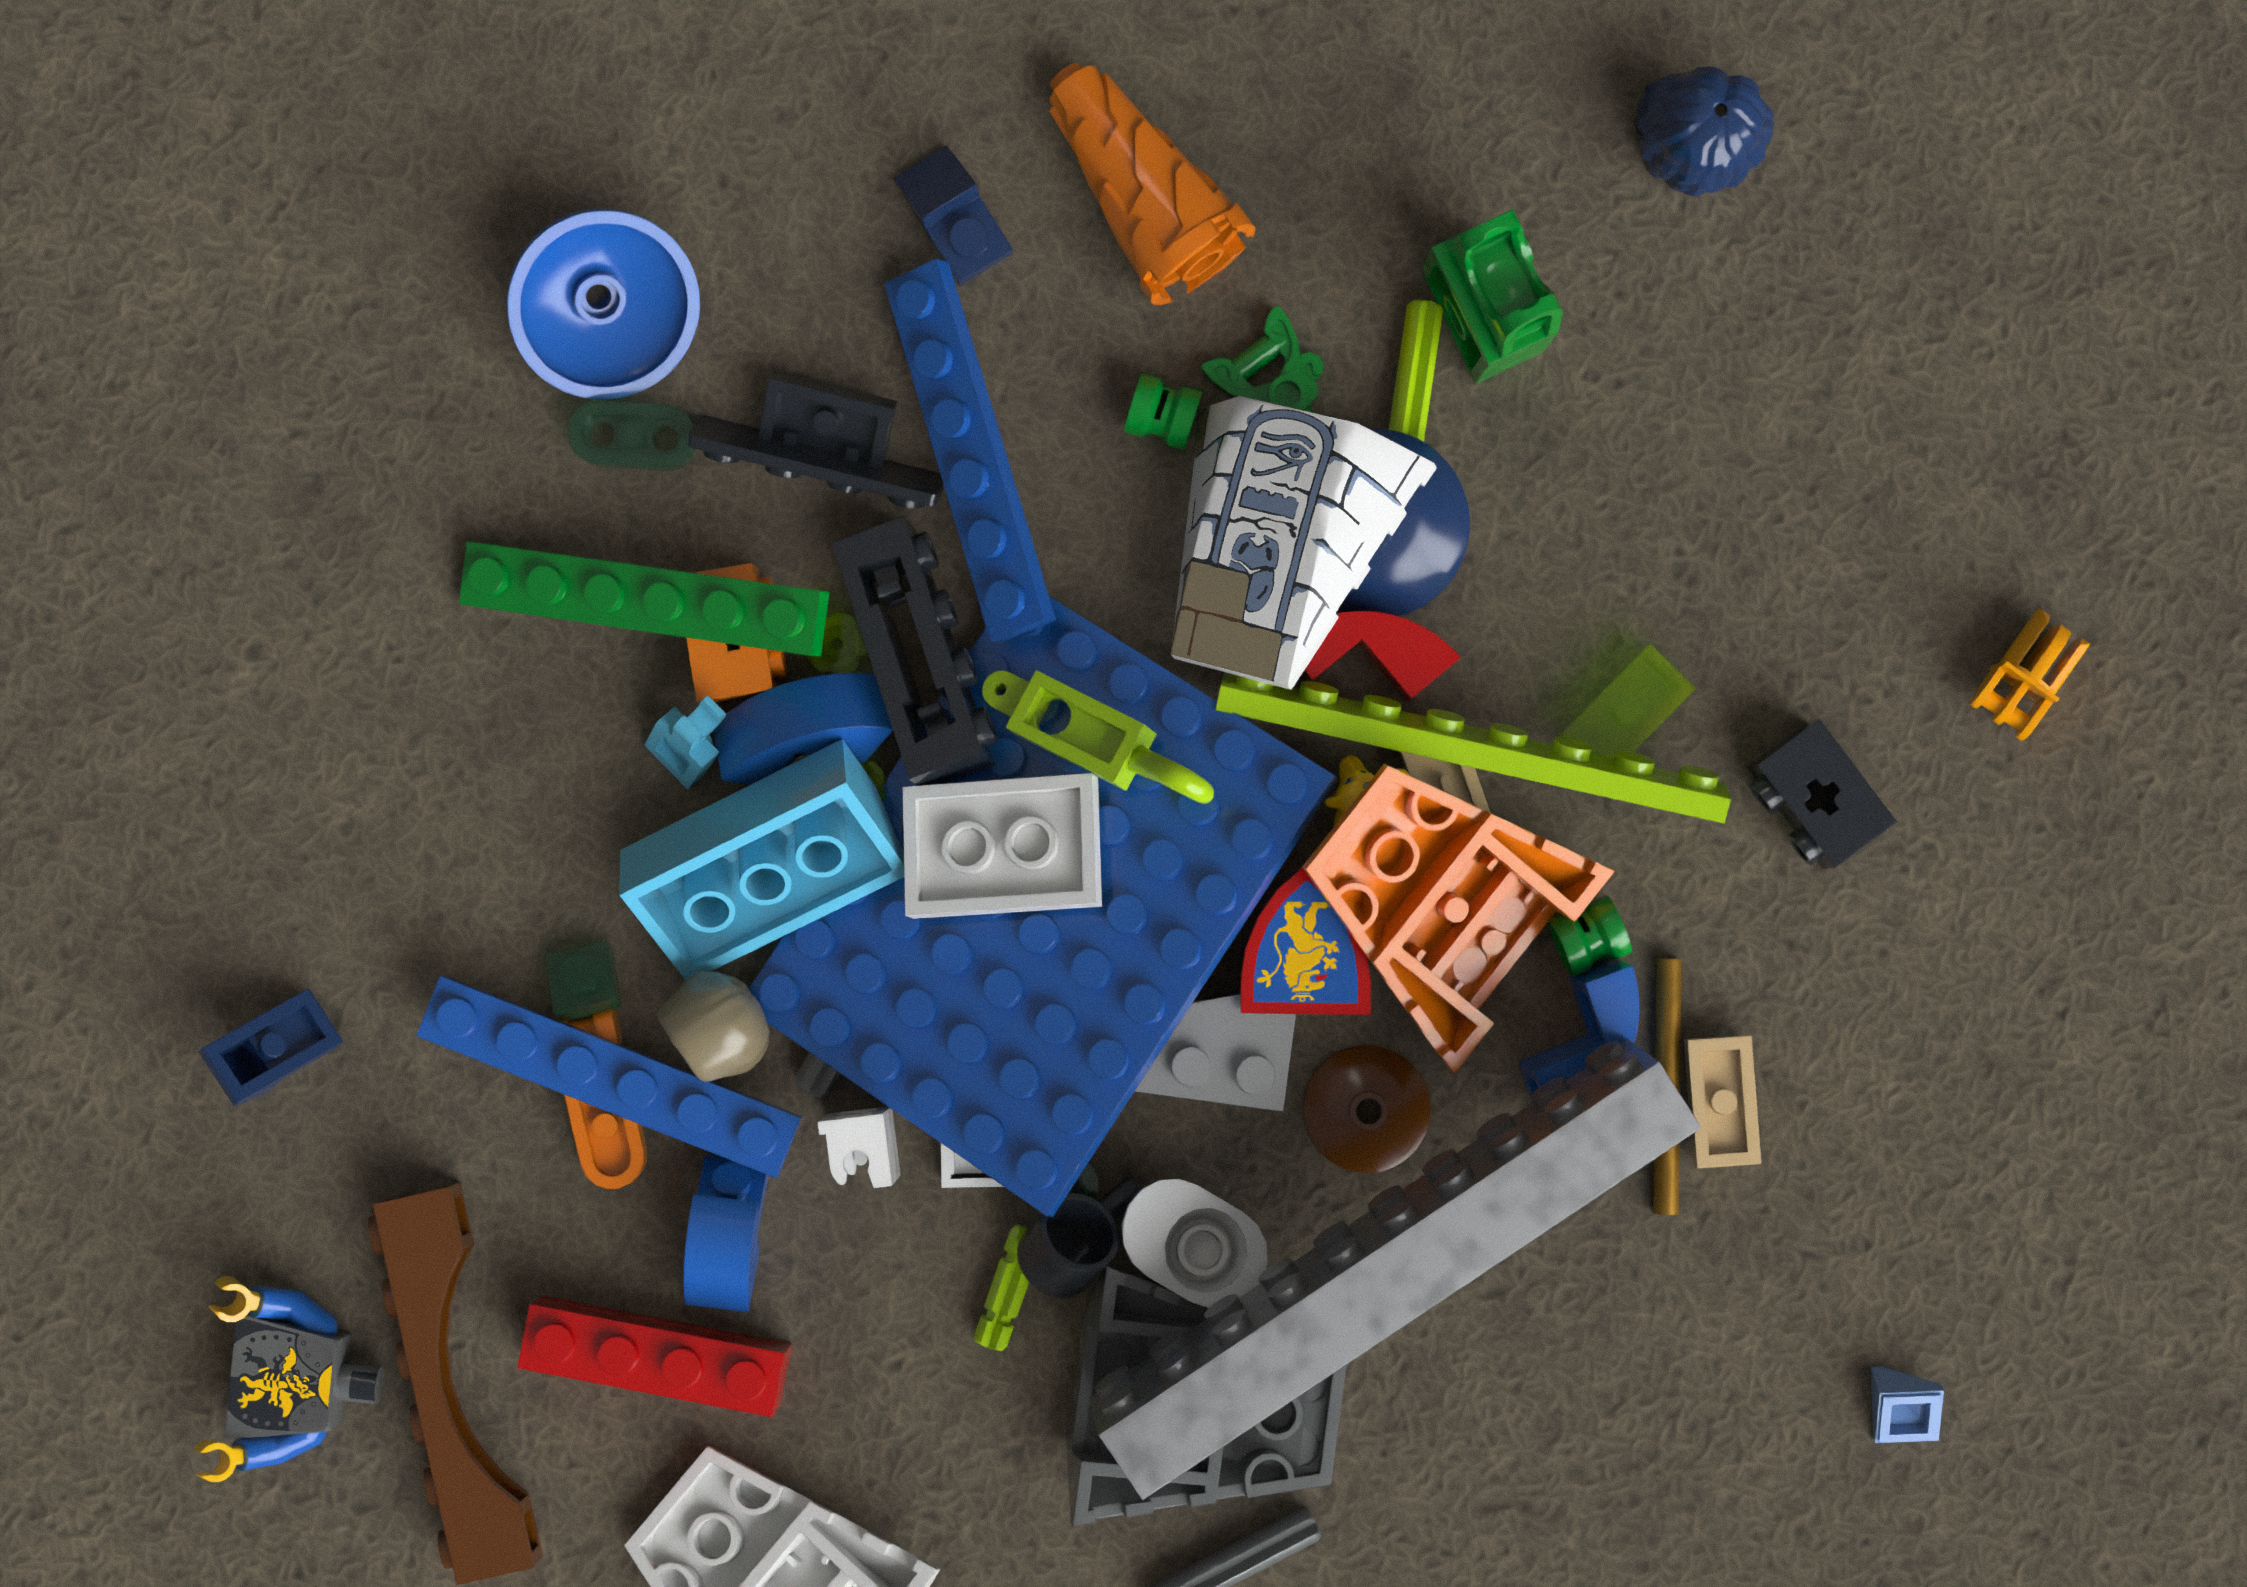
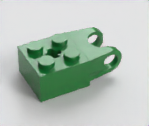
M1514 209L1433 246L1421 269V273L1435 302L1442 305V316L1475 384L1544 352L1558 334L1563 315L1553 290L1551 291L1542 282L1532 263L1533 254Z

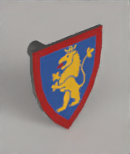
M1301 868L1277 889L1258 916L1244 952L1240 986V1013L1370 1015L1371 980L1368 957L1305 870Z

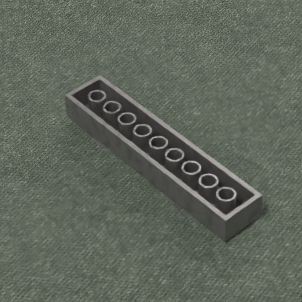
M1629 1039L1621 1044L1615 1040L1600 1046L1585 1059L1587 1067L1568 1080H1565L1564 1077H1557L1544 1083L1532 1093L1530 1097L1532 1100L1531 1104L1513 1116H1510L1509 1113H1503L1490 1119L1476 1132L1477 1140L1459 1152H1456L1455 1149H1449L1436 1155L1423 1166V1176L1403 1189L1400 1185H1395L1382 1191L1367 1205L1369 1212L1349 1225L1345 1221H1341L1328 1227L1314 1239L1313 1245L1315 1248L1294 1262L1288 1257L1274 1263L1259 1276L1258 1280L1261 1284L1240 1298L1237 1294H1230L1220 1299L1205 1312L1204 1317L1206 1320L1184 1334L1182 1330H1177L1164 1336L1150 1349L1151 1357L1133 1369L1129 1370L1127 1366H1123L1102 1378L1095 1386L1097 1393L1089 1397L1097 1432L1142 1500L1701 1128L1700 1124L1660 1062Z

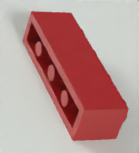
M542 1295L529 1304L517 1368L773 1417L781 1404L792 1343Z

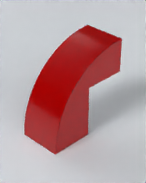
M1371 611L1337 613L1339 618L1303 671L1302 676L1307 681H1314L1359 644L1407 702L1461 657L1439 636L1408 619Z

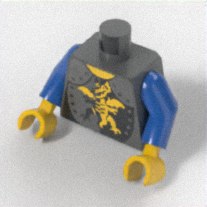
M222 1276L215 1282L220 1289L237 1291L236 1299L231 1305L227 1307L209 1305V1308L221 1320L236 1322L224 1438L235 1440L231 1447L214 1439L200 1441L195 1446L194 1451L206 1453L217 1449L220 1454V1462L214 1470L196 1473L197 1476L210 1482H220L226 1480L233 1473L235 1467L240 1471L282 1464L320 1445L326 1437L327 1431L332 1430L343 1422L345 1401L368 1404L379 1403L384 1383L383 1366L349 1363L352 1333L338 1329L335 1316L306 1293L300 1290L255 1285L249 1291L241 1282L231 1276Z

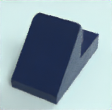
M947 145L893 178L944 261L949 262L952 275L959 286H962L1014 254L1009 242L979 196L978 186Z
M308 988L203 1047L199 1054L233 1106L271 1092L283 1079L335 1050L343 1040Z

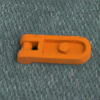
M614 1006L593 1010V1017L572 1021L570 1016L558 1018L560 1021L622 1045L621 1030ZM564 1095L580 1164L585 1176L595 1185L605 1189H620L634 1182L643 1172L647 1162V1147L642 1126Z

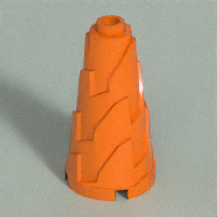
M1076 62L1065 67L1054 76L1050 82L1053 93L1050 96L1052 108L1049 112L1077 156L1088 186L1099 202L1119 247L1140 279L1139 287L1153 305L1174 302L1165 290L1166 287L1182 279V281H1186L1187 294H1189L1225 269L1243 252L1246 246L1237 233L1242 232L1246 237L1252 236L1253 238L1256 230L1237 202L1232 204L1206 173L1191 163L1162 130L1151 124L1107 73L1102 76L1096 66L1083 67L1081 63Z

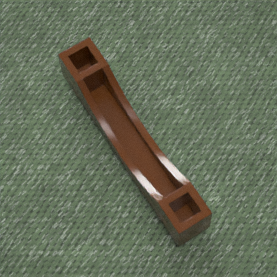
M461 1182L373 1204L375 1216L369 1217L368 1220L369 1236L375 1253L384 1254L389 1278L384 1279L382 1282L383 1299L389 1316L398 1317L403 1341L396 1344L397 1363L402 1378L404 1380L411 1379L416 1404L410 1407V1421L416 1441L418 1443L425 1442L430 1467L424 1470V1485L431 1506L439 1505L444 1530L438 1532V1549L442 1564L445 1569L453 1568L456 1585L533 1568L543 1557L530 1494L508 1477L482 1448L463 1415L452 1381L448 1350L450 1309L460 1272L474 1246Z

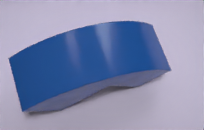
M842 673L805 678L757 694L730 710L721 723L713 730L716 749L719 751L718 761L722 781L751 785L783 769L797 753L811 755L841 739L845 741L856 759L864 763L892 733L893 728L875 674Z
M1608 959L1593 965L1591 971L1574 978L1568 975L1588 1034L1518 1061L1530 1097L1544 1083L1557 1077H1564L1565 1080H1568L1587 1067L1585 1059L1600 1046L1615 1040L1619 1044L1627 1039L1635 1043L1639 1023V992L1633 965L1620 959L1615 961Z

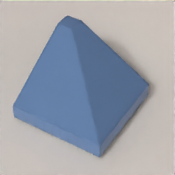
M1883 1366L1871 1367L1874 1442L1939 1441L1944 1395L1942 1384Z

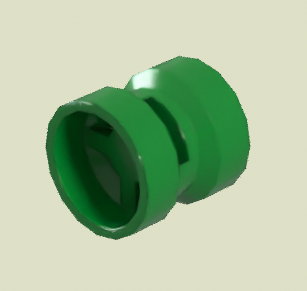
M1142 372L1127 416L1124 433L1139 438H1144L1151 434L1162 438L1166 446L1185 451L1203 390L1187 385L1175 389L1165 386L1161 377ZM1160 402H1164L1165 406L1161 415V419L1158 420L1156 419V415L1160 406Z
M1608 895L1591 901L1575 922L1561 914L1547 919L1549 931L1557 951L1572 978L1591 971L1594 962L1606 957L1615 961L1632 953V946L1626 928Z

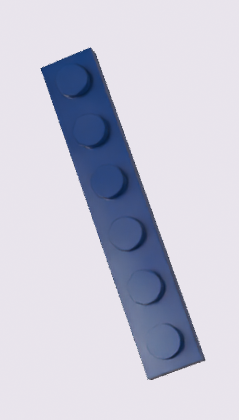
M934 259L884 283L989 639L990 641L1004 642L1051 623L1056 618L949 262Z
M446 975L439 977L416 1035L774 1178L780 1175L803 1117L715 1081L703 1082L692 1072Z

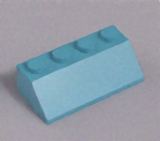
M841 739L621 849L619 895L686 980L698 972L713 971L903 878L904 852L875 784L845 741Z

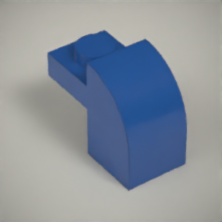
M705 1155L697 1195L693 1194L688 1221L684 1257L685 1305L749 1312L759 1259L758 1230L768 1183L767 1174L724 1157Z

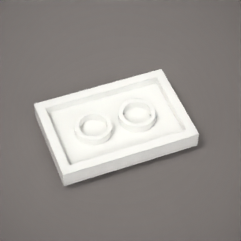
M1093 773L903 787L906 916L917 919L1102 907L1098 777Z

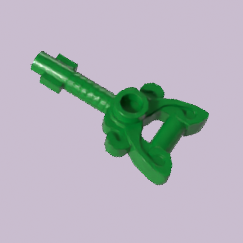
M1275 306L1266 318L1263 336L1234 359L1216 358L1203 363L1201 370L1212 385L1231 398L1242 396L1315 413L1310 405L1317 397L1318 386L1315 381L1322 375L1324 363L1317 354L1308 352L1300 355L1298 339L1289 318L1279 306ZM1278 355L1283 359L1284 366L1273 382L1255 387L1247 382L1250 377Z

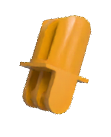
M2037 608L2001 661L1990 666L1989 673L1969 701V705L1975 709L1982 705L1994 714L1992 721L1996 724L2001 725L2003 722H2006L2016 729L2015 737L2020 741H2024L2032 733L2052 703L2058 702L2060 698L2055 695L2090 645L2081 637L2074 640L2065 649L2046 678L2041 680L2071 635V631L2063 625H2056L2047 631L2024 664L2020 666V662L2050 620V615L2040 608ZM2001 678L2013 686L2005 698L1993 691ZM2024 694L2036 702L2028 714L2016 707Z

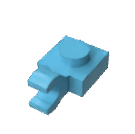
M708 695L702 699L699 706L688 717L683 715L676 707H673L656 722L644 746L689 790L707 774L719 754V751L713 746L710 733L721 723L726 713Z

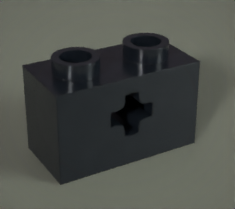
M1820 719L1806 722L1747 766L1755 778L1749 784L1753 795L1770 814L1773 815L1778 810L1781 812L1794 830L1787 835L1790 844L1810 866L1818 862L1823 869L1837 868L1897 823ZM1806 785L1811 788L1825 787L1828 794L1822 798L1821 802L1826 811L1822 809L1808 810L1804 803L1811 796Z

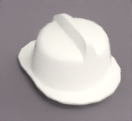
M1181 1179L1158 1180L1141 1189L1127 1206L1122 1222L1123 1246L1132 1264L1147 1277L1192 1303L1210 1308L1225 1296L1237 1294L1240 1298L1261 1284L1258 1278L1267 1268L1268 1257L1267 1244L1258 1225L1241 1210L1202 1187Z

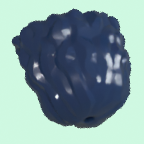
M1706 66L1697 67L1685 73L1670 74L1645 87L1646 96L1640 100L1638 116L1634 120L1636 131L1641 136L1640 152L1642 158L1648 162L1650 175L1655 178L1666 179L1673 190L1695 197L1702 195L1704 192L1715 193L1725 187H1737L1745 180L1751 168L1757 167L1764 161L1766 146L1769 144L1774 130V116L1771 107L1761 98L1758 84L1752 79L1741 75L1729 76L1719 68ZM1716 105L1724 107L1725 113L1723 116L1716 115L1714 111Z

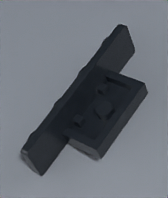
M773 371L768 380L760 429L710 416H701L689 432L687 446L702 450L704 456L711 460L722 463H736L740 460L764 465L765 470L770 474L783 478H798L802 475L825 480L830 488L844 493L854 494L866 490L886 495L890 502L905 508L918 509L925 505L936 506L944 489L941 473L886 460L897 406L896 400Z

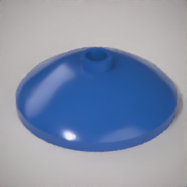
M592 208L565 215L544 227L528 242L520 253L512 269L506 294V314L509 329L526 363L536 374L552 386L566 393L589 399L604 400L627 397L650 388L661 381L679 364L690 347L697 329L700 312V294L695 272L679 244L670 234L653 221L630 211L613 208ZM597 284L607 287V296L603 301L591 303L586 300V294L590 287Z

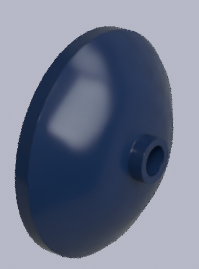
M1368 428L1428 459L1437 468L1425 487L1422 485L1418 486L1404 508L1407 513L1392 536L1386 535L1368 563L1371 568L1358 589L1351 588L1336 612L1371 611L1402 616L1419 609L1433 600L1455 576L1463 561L1470 533L1469 507L1458 476L1450 464L1434 448L1407 433L1384 428Z

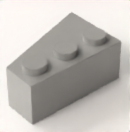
M1240 992L1194 1000L1135 1091L1283 1111L1296 1014L1240 1013Z

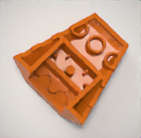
M1383 764L1302 866L1445 1065L1454 1074L1495 1024L1478 1009L1546 925L1547 919H1550L1555 912H1558L1575 922L1615 872L1386 764Z

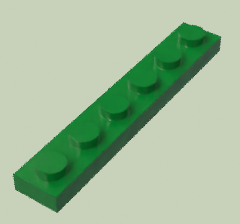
M467 541L459 605L809 656H821L829 592Z

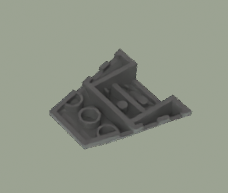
M1106 1266L1101 1272L1083 1318L1067 1439L1070 1522L1072 1526L1096 1523L1095 1519L1119 1515L1133 1517L1154 1513L1153 1510L1187 1504L1191 1507L1214 1504L1218 1499L1243 1495L1251 1498L1331 1485L1346 1365L1142 1500L1099 1437L1089 1397L1097 1393L1095 1386L1110 1372L1123 1366H1127L1131 1370L1151 1357L1150 1349L1164 1336L1177 1330H1182L1185 1334L1205 1321L1204 1314L1209 1308L1192 1303L1168 1288Z

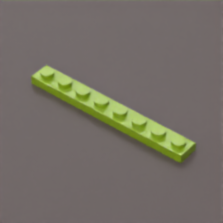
M1226 672L1223 674L1216 711L1230 714L1236 713L1243 717L1725 824L1731 802L1726 783L1718 781L1719 775L1705 768L1682 765L1680 771L1675 772L1654 767L1655 761L1652 758L1634 752L1619 751L1616 758L1591 753L1592 747L1589 744L1571 738L1555 737L1553 744L1527 739L1529 734L1527 731L1508 724L1492 723L1490 729L1486 730L1464 725V717L1445 710L1429 709L1426 716L1401 711V703L1382 696L1366 695L1363 702L1338 697V689L1319 682L1303 681L1300 688L1293 687L1290 690Z

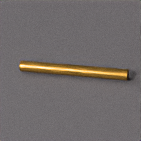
M1656 958L1655 1059L1660 1062L1680 1093L1682 959ZM1680 1142L1654 1159L1653 1214L1679 1215Z

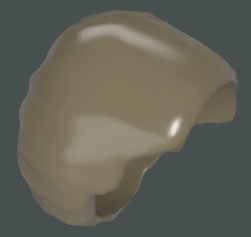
M701 971L688 977L677 991L660 1007L657 1013L658 1020L672 1044L680 1052L695 1076L703 1082L749 1072L761 1060L769 1044L770 1031L763 1008L745 983L728 974Z

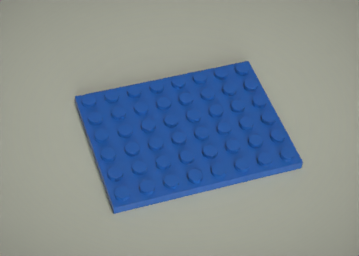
M1049 596L1056 618L1055 621L1004 642L990 641L987 628H985L969 654L975 666L979 683L970 686L977 708L983 706L987 708L996 728L999 741L990 745L996 765L946 784L1089 773L1018 737L1006 728L1010 717L997 711L985 701L982 687L990 674L1003 670L1030 682L1037 670L1145 724L1157 734L1149 749L1185 766L1208 781L1214 789L1212 801L1207 804L1198 803L1171 788L1138 774H1135L1127 791L1098 777L1102 907L912 919L905 915V877L784 935L749 990L763 1008L768 1024L1046 1216L1053 1217L1338 779L1329 771L1238 714L1216 711V700ZM1006 688L1001 691V695L1006 692ZM941 695L938 701L945 710H949L952 718L950 724L955 722L949 701ZM1059 699L1052 700L1038 725L1040 730L1049 735L1058 734L1068 726L1071 718V710L1068 704ZM923 723L921 729L924 738L928 737V735L926 732L925 725ZM901 756L878 793L904 852L903 787L917 785L909 779Z

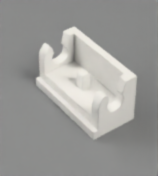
M890 1107L829 1113L818 1121L819 1135L826 1134L830 1171L838 1184L844 1185L847 1181V1173L854 1175L857 1165H864L868 1160L869 1168L867 1171L874 1188L892 1186L901 1174L893 1110Z

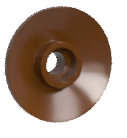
M1356 1046L1332 1055L1315 1071L1305 1091L1303 1117L1311 1141L1325 1158L1349 1171L1376 1173L1399 1165L1418 1148L1429 1125L1430 1099L1422 1077L1405 1058L1382 1047ZM1364 1099H1374L1380 1106L1378 1118L1370 1123L1360 1121L1356 1114L1358 1104Z

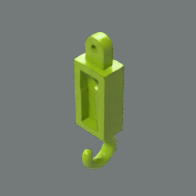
M1003 670L990 674L984 681L982 694L985 701L997 711L1010 717L1006 728L1018 737L1089 773H1093L1095 776L1124 791H1127L1135 774H1138L1171 788L1198 803L1207 804L1212 801L1214 789L1208 781L1185 766L1149 749L1157 734L1145 724L1037 670L1030 682ZM1006 688V692L1001 695V691ZM1059 699L1067 703L1071 710L1070 722L1060 733L1049 735L1042 732L1038 725L1051 701Z

